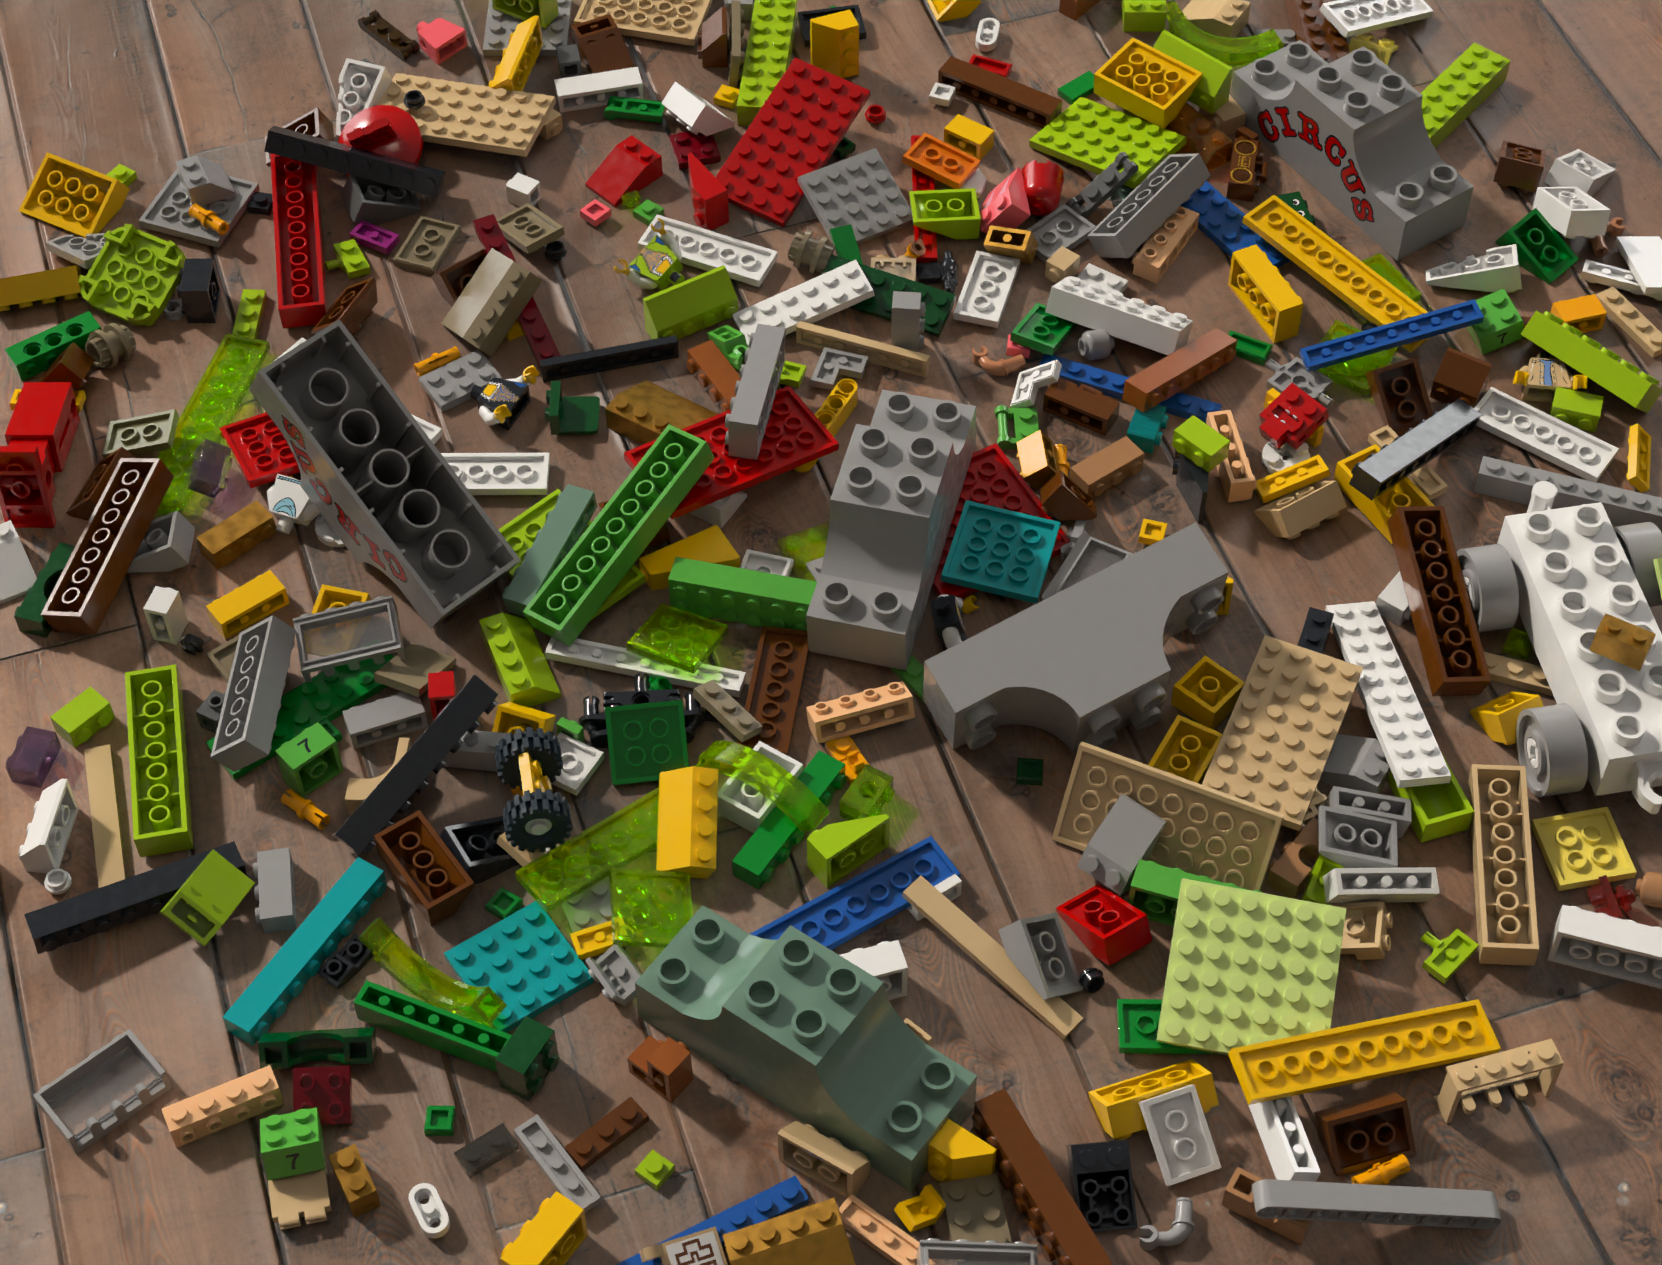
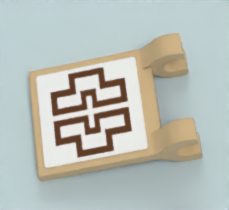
M716 1226L661 1244L649 1246L639 1251L642 1263L660 1258L662 1265H728Z

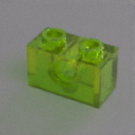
M866 764L839 801L840 816L850 821L880 815L883 805L886 802L889 803L895 794L893 777Z

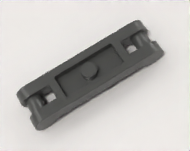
M1120 152L1112 164L1076 197L1070 198L1066 205L1086 219L1138 171V165L1134 161L1129 160L1130 157L1126 152Z

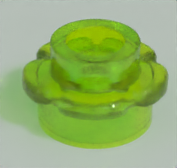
M638 191L627 193L621 196L623 200L622 205H627L628 209L640 205L639 200L642 199V196H639Z

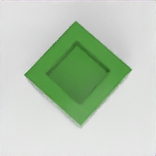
M646 199L633 210V217L648 226L657 214L664 215V208L649 199Z
M561 717L556 723L557 734L561 732L585 743L583 727L576 721H570Z

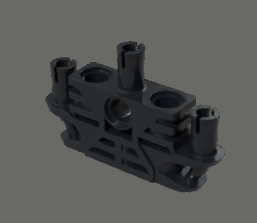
M640 673L634 676V691L603 693V714H599V698L592 696V704L590 705V697L586 696L583 699L584 714L579 718L578 722L591 735L590 741L592 745L598 748H609L605 707L681 700L680 690H649L650 676L643 673V682H641ZM692 691L685 694L686 710H683L687 744L694 740L695 733L693 731L706 719V714L701 711V704L695 698L692 700Z

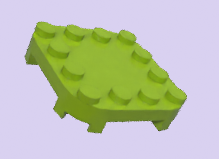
M125 223L123 227H119L112 232L108 230L103 237L107 241L87 275H80L78 283L80 284L82 298L93 308L130 324L150 327L162 314L181 281L180 269L184 268L185 259L187 258L182 250L171 240L169 242L136 229L132 224Z

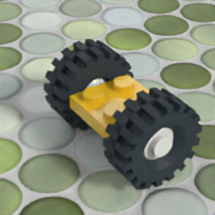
M526 727L527 731L523 732L520 728L515 730L516 734L514 735L510 732L506 734V740L501 738L498 741L499 745L495 747L499 779H502V783L505 785L510 783V788L516 789L517 786H520V790H523V796L515 795L514 801L509 800L507 807L503 809L505 835L507 841H510L511 846L514 848L518 846L520 851H524L527 848L529 853H535V849H540V852H546L548 847L553 850L557 848V843L560 845L564 844L565 838L569 839L571 836L570 831L573 829L567 799L565 797L562 798L559 792H556L554 795L552 793L551 783L556 781V776H560L561 769H563L560 742H558L556 735L552 736V732L546 731L544 733L543 728H537L536 731H533L532 727Z

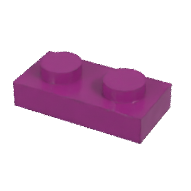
M363 220L350 233V239H355L356 243L386 255L400 242L398 234Z

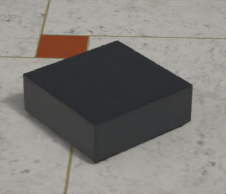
M939 261L916 263L919 283H941Z

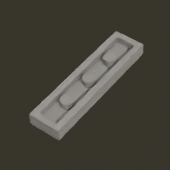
M538 1114L514 1129L517 1139L557 1192L583 1208L585 1213L602 1203L601 1196Z

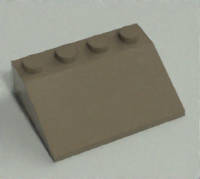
M491 248L441 324L492 357L542 280L518 263Z

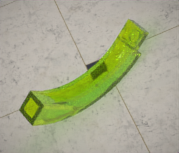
M1175 0L1167 3L1168 12L1166 18L1169 22L1170 33L1228 66H1247L1255 60L1283 48V42L1274 29L1250 37H1220L1207 33L1193 25L1183 14Z
M718 740L714 741L698 757L699 762L695 765L696 767L718 769V774L733 777L751 786L779 807L800 831L814 830L830 813L822 801L794 775L770 758L749 747L731 741Z
M380 917L376 918L358 937L375 955L373 959L387 973L428 1004L486 1026H490L507 1006L489 986L476 987L462 983L429 964L405 944Z

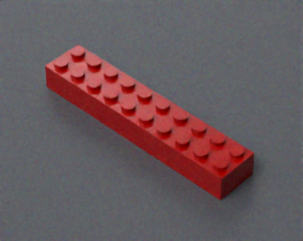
M270 154L278 311L282 327L285 329L317 325L328 311L318 166Z

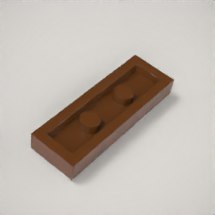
M629 1097L566 1145L564 1150L583 1172L647 1123L649 1115L632 1097Z

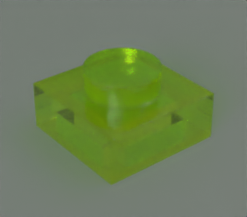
M1512 627L1502 651L1527 660L1533 646L1526 632Z

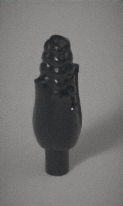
M946 251L944 252V259L940 264V273L945 291L954 293L955 286L958 285V266L953 259V253Z

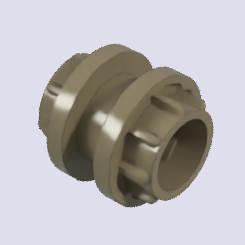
M807 230L805 233L798 231L790 245L787 255L788 259L794 262L793 266L796 268H800L803 263L810 266L809 273L814 275L816 271L823 273L831 254L833 255L834 245L828 242L829 238L822 236L820 241L813 239V231Z
M116 323L106 325L103 331L98 329L91 332L88 341L85 343L86 353L95 360L93 364L106 369L117 366L118 359L122 362L130 360L136 349V341L132 332L126 326L117 325Z

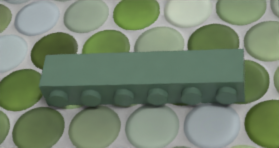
M567 484L565 490L558 495L557 504L553 510L549 511L546 523L542 529L538 530L535 542L531 548L527 549L524 561L520 567L516 568L512 582L503 591L502 599L507 612L526 617L523 610L579 540L595 512L597 502L593 491Z

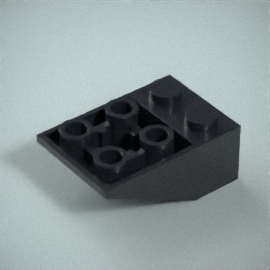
M1128 1140L1066 1145L1074 1202L1092 1231L1102 1232L1138 1228Z

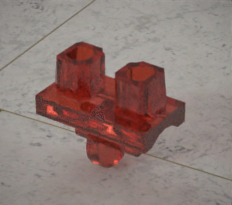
M1607 875L1598 877L1600 884L1586 890L1592 906L1607 901L1608 907L1596 910L1595 913H1605L1608 916L1623 919L1619 907H1623L1625 912L1631 911V904L1636 900L1635 892L1625 890L1623 885H1619L1616 887L1617 893L1614 895Z

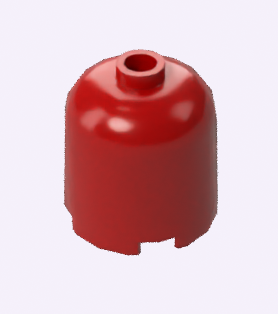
M1033 160L1022 169L1024 188L1032 216H1047L1054 212L1059 205L1064 184V171L1058 164L1052 161H1047L1046 164L1037 163V160Z

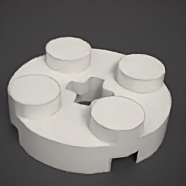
M1268 442L1263 448L1261 462L1267 467V472L1273 474L1309 459V446L1304 442L1295 450L1286 442L1278 450ZM1283 456H1288V457H1290V458H1288L1287 460H1283V459H1282Z

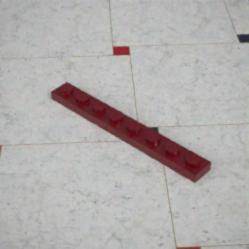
M494 214L472 221L474 230L486 255L493 248L516 262ZM532 296L517 318V321L540 368V360L561 355Z

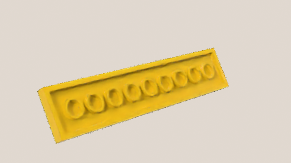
M1271 196L1243 216L1242 223L1378 327L1428 313L1424 308L1277 196ZM1430 338L1402 346L1411 353Z
M1479 999L1232 1048L1228 1055L1248 1105L1492 1055L1498 1053L1501 1047Z

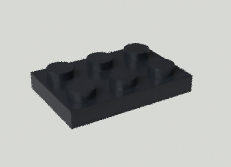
M859 4L797 12L804 46H811L810 19L846 10H851L859 24V40L866 39V30Z

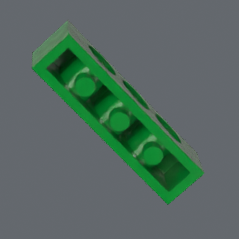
M87 311L7 347L5 352L11 367L20 380L24 381L47 370L73 342L86 352L85 343L88 341L90 333L102 329L90 311Z

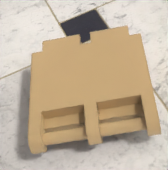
M326 1163L325 1169L268 1181L272 1219L274 1223L279 1222L280 1230L301 1226V1217H305L307 1225L327 1220L326 1212L332 1211Z

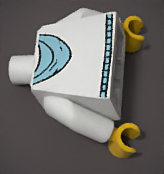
M277 474L275 484L267 490L269 511L280 518L276 530L289 535L294 523L307 526L311 520L320 514V511L301 488V480L294 479L292 475L288 477Z

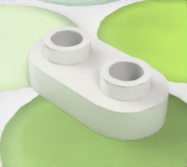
M984 18L979 22L975 42L979 50L988 52L996 47L1000 32V23L997 19Z
M428 1183L414 1186L409 1193V1202L422 1232L429 1238L444 1236L450 1228V1220L436 1188ZM423 1199H429V1202L426 1204L420 1203ZM435 1222L440 1223V1225L436 1228L431 1227V1225Z

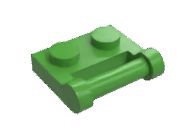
M1000 405L994 410L995 417L998 419L999 430L997 445L1002 450L1018 449V441L1039 431L1037 407L1008 408L1005 405ZM1007 420H1013L1015 438L1008 436Z

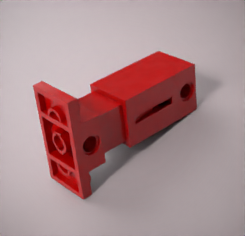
M24 382L5 433L7 446H0V506L4 521L11 520L14 528L55 527L56 518L52 501L56 489L53 476L54 473L63 472L80 422L71 382Z

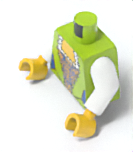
M659 218L657 220L662 224L661 229H655L652 224L651 229L656 233L659 232L661 236L656 235L629 266L624 259H619L618 262L624 266L623 270L618 269L616 266L613 267L615 273H624L626 279L641 289L658 288L664 290L670 283L677 285L685 280V277L680 274L683 270V265L680 262L682 254L679 243L669 230L666 231L664 229V222Z

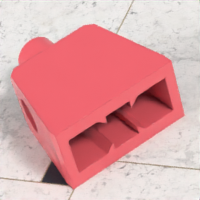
M437 18L429 24L421 21L417 25L416 30L418 32L420 48L437 65L468 46L466 30L442 18Z

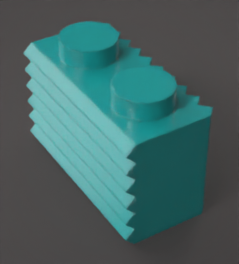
M1157 405L1144 413L1136 408L1126 436L1145 453H1153L1155 445L1160 446L1163 437L1161 429H1166L1169 421V416L1166 415V406Z

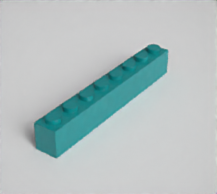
M359 857L353 862L222 1017L228 1032L252 1046L262 1037L263 1033L268 1032L269 1027L276 1018H280L284 1014L291 1000L300 995L306 982L317 974L326 958L336 951L337 945L341 940L350 935L356 922L368 913L371 904L376 898L384 894L387 882L383 870Z

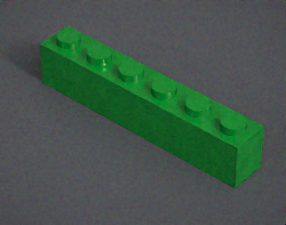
M821 751L817 752L732 860L734 877L758 890L761 889L765 882L769 883L772 880L778 865L785 863L792 847L798 845L803 839L805 830L815 824L822 808H827L836 790L842 789L845 785L847 776L845 775L844 763Z
M367 980L353 1002L357 1018L361 1021L497 1072L495 1059L512 1036Z

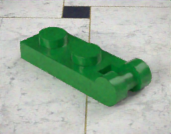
M611 96L608 99V107L605 108L604 117L608 120L624 118L662 123L667 107L659 101Z

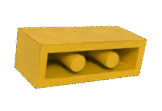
M269 570L248 583L235 588L223 597L214 600L206 606L210 622L226 640L288 605L289 599L284 585Z

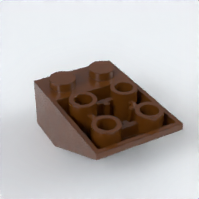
M610 14L571 26L573 44H577L580 58L590 74L634 67L619 28Z

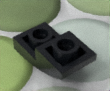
M354 933L339 953L334 951L317 973L337 988H340L366 965L377 952V949Z

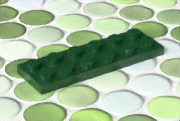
M831 254L823 274L852 261ZM858 263L873 288L875 296L848 308L892 322L893 291L921 293V302H925V317L921 316V319H925L924 333L940 337L957 299L956 294Z

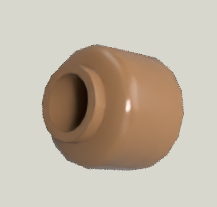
M1648 871L1643 876V879L1637 880L1635 894L1640 895V901L1643 905L1662 908V873Z

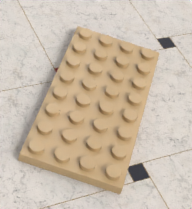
M396 73L377 105H391L408 112L417 122L424 142L526 157L556 101L555 96L515 90L508 91L504 88L495 89L484 85ZM412 90L420 91L425 97L426 102L424 106L418 110L406 108L404 98L407 92Z
M1265 635L1202 785L1284 814L1282 825L1300 831L1361 677L1363 667Z
M1085 742L1079 744L1052 840L1085 851L1087 844L1120 795L1125 794L1167 822L1148 861H1154L1159 865L1169 868H1179L1194 875L1208 876L1212 880L1233 883L1244 889L1252 891L1261 890L1285 816L1284 814Z

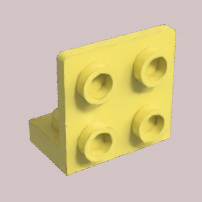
M1368 32L1351 38L1349 43L1350 53L1365 47L1374 52L1376 57L1387 66L1391 54L1399 48L1398 45L1394 44V40L1388 38L1378 40L1374 38V34Z

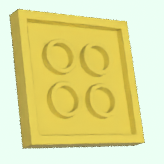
M1608 807L1533 819L1530 826L1558 891L1635 877L1637 871Z

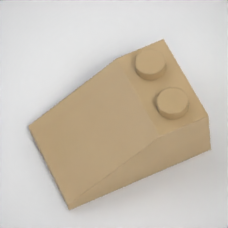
M1191 0L1174 20V24L1230 45L1248 23L1251 2L1245 0Z

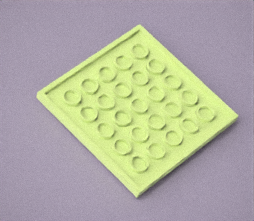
M1182 878L1156 1042L1228 1055L1232 1048L1330 1029L1347 908Z

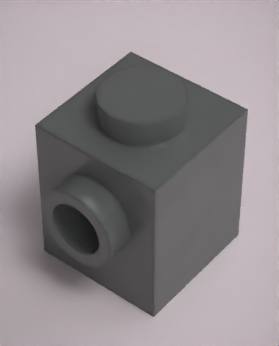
M577 44L556 47L561 79L581 76L582 68Z
M213 690L197 709L196 714L200 727L216 734L225 693L222 694Z

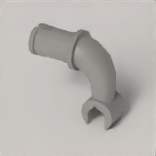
M1187 1197L1177 1198L1175 1221L1172 1222L1170 1230L1158 1232L1151 1225L1142 1226L1140 1228V1237L1150 1238H1140V1247L1149 1251L1157 1246H1175L1188 1238L1190 1233L1195 1230V1224L1192 1222L1193 1200Z

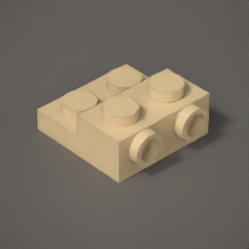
M1384 901L1331 903V906L1347 908L1340 955L1355 954L1357 960L1384 959L1385 951L1391 950V939L1387 935V928L1393 927L1392 912H1388Z

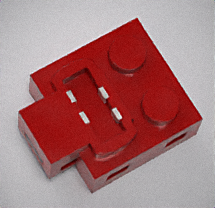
M1292 382L1259 414L1262 424L1259 429L1261 436L1278 450L1286 442L1297 450L1329 418L1328 410Z

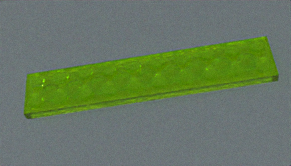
M225 334L178 419L172 449L161 451L157 458L161 459L174 478L156 513L167 515L178 511L182 514L222 439L219 428L230 424L270 349L268 341Z

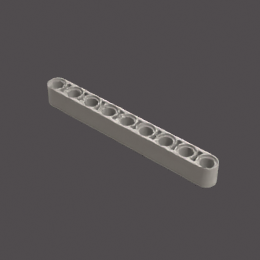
M1273 1179L1260 1180L1252 1184L1256 1215L1266 1219L1490 1229L1497 1227L1502 1222L1496 1195L1492 1191Z

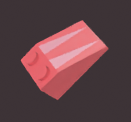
M1020 168L1013 171L988 193L979 212L981 219L980 229L982 232L987 234L990 225L1015 229L1031 215Z

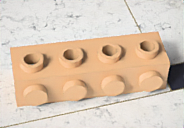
M1179 206L1177 212L1168 217L1163 222V226L1155 230L1149 240L1143 243L1140 252L1137 251L1132 259V264H1134L1133 274L1157 284L1197 231L1199 213Z
M1231 410L1208 412L1206 424L1230 440L1228 457L1216 466L1227 501L1251 500L1253 489H1256V478L1252 474L1250 461L1246 456L1244 443L1240 439L1238 425L1234 421Z
M903 681L892 682L886 686L866 689L860 693L844 695L838 699L818 702L815 705L806 707L809 729L818 744L915 718L913 696Z
M269 1065L161 1110L174 1144L178 1148L285 1103L272 1068Z

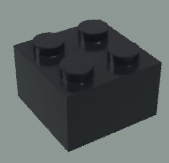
M213 258L185 259L184 268L180 269L181 284L177 286L178 298H182V313L186 314L188 323H216L221 288Z

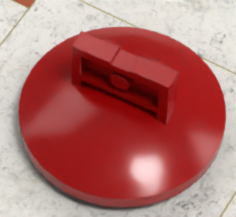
M377 105L364 109L352 117L343 128L338 143L417 164L422 153L423 137L417 122L408 112L391 105Z

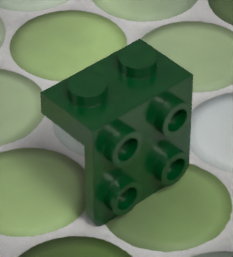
M551 381V390L546 391V402L549 404V408H545V422H550L551 435L598 433L599 397H563L561 381Z

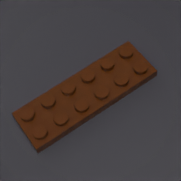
M762 626L745 710L763 727L760 734L744 742L738 739L737 753L749 754L757 743L761 741L781 753L789 755L809 655L807 631Z

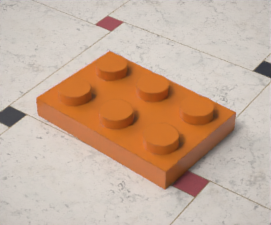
M925 132L902 158V163L954 189H960L980 167L981 160Z

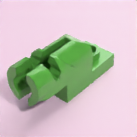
M728 325L707 332L708 340H712L734 369L740 372L741 365H746L744 361L746 349H750L747 346L745 335Z

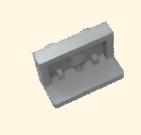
M615 943L597 960L591 957L585 960L590 967L588 973L597 983L600 982L603 985L602 993L610 1002L616 1001L625 1006L636 997L635 982L642 974L621 945Z

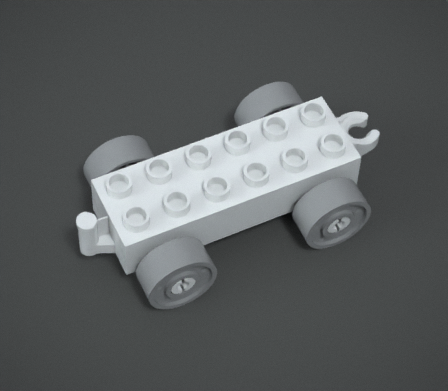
M1547 481L1537 482L1532 488V496L1527 513L1505 516L1497 544L1464 548L1456 552L1478 633L1513 627L1519 612L1557 703L1556 705L1524 709L1519 714L1516 725V747L1519 764L1526 767L1527 786L1537 797L1581 791L1588 777L1595 796L1632 790L1634 798L1643 809L1650 814H1657L1662 805V797L1657 795L1652 787L1662 786V633L1650 607L1662 605L1653 559L1662 558V533L1652 522L1613 527L1602 502L1551 509L1555 496L1558 493L1556 486ZM1605 613L1656 634L1650 652L1640 671L1589 651Z

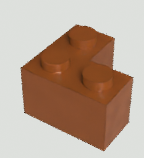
M649 1035L627 1058L629 1072L670 1103L693 1081L690 1049L680 1041L677 1043L670 1037L664 1042L662 1040L657 1041Z

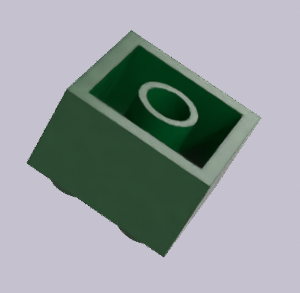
M527 1016L523 1019L495 1059L500 1087L527 1101L532 1098L534 1093L538 1094L544 1085L545 1077L549 1072H553L556 1069L560 1060L555 1031Z

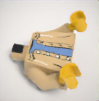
M1540 352L1537 358L1529 360L1528 366H1523L1520 370L1515 371L1513 384L1524 385L1522 400L1552 402L1556 387L1573 390L1579 388L1587 389L1588 376L1573 375L1569 369H1566L1562 360L1551 359L1550 353Z

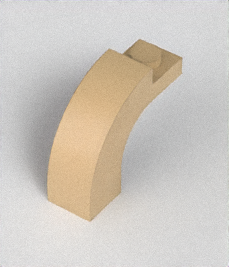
M399 737L394 763L384 774L369 779L349 778L345 796L348 814H353L410 749V738Z

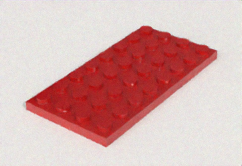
M795 57L715 176L728 190V202L784 228L805 197L797 182L798 177L825 166L870 97V90Z
M790 386L779 389L776 392L757 460L728 456L729 446L725 445V436L729 428H725V419L727 413L731 414L730 410L683 428L681 430L707 441L715 459L671 514L670 518L675 519L839 450V443ZM656 440L624 452V460L632 470Z

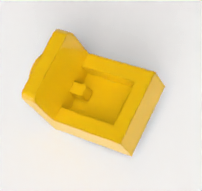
M929 1184L923 1188L919 1196L899 1202L894 1211L907 1229L913 1232L935 1224L945 1209L946 1203L934 1187Z

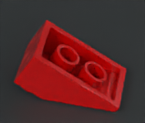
M631 135L613 148L587 180L585 186L615 208L663 176L662 156Z
M689 153L688 169L694 211L693 218L697 226L712 231L729 223L728 190L692 153Z
M1099 884L1056 907L1057 913L1092 955L1109 966L1152 942L1147 914Z

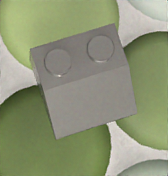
M198 155L176 161L180 181L192 205L204 206L236 196L221 164Z

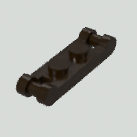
M377 10L370 12L368 17L358 19V25L364 32L399 59L404 60L409 57L410 53L415 54L420 51V46L416 40H411L383 19Z

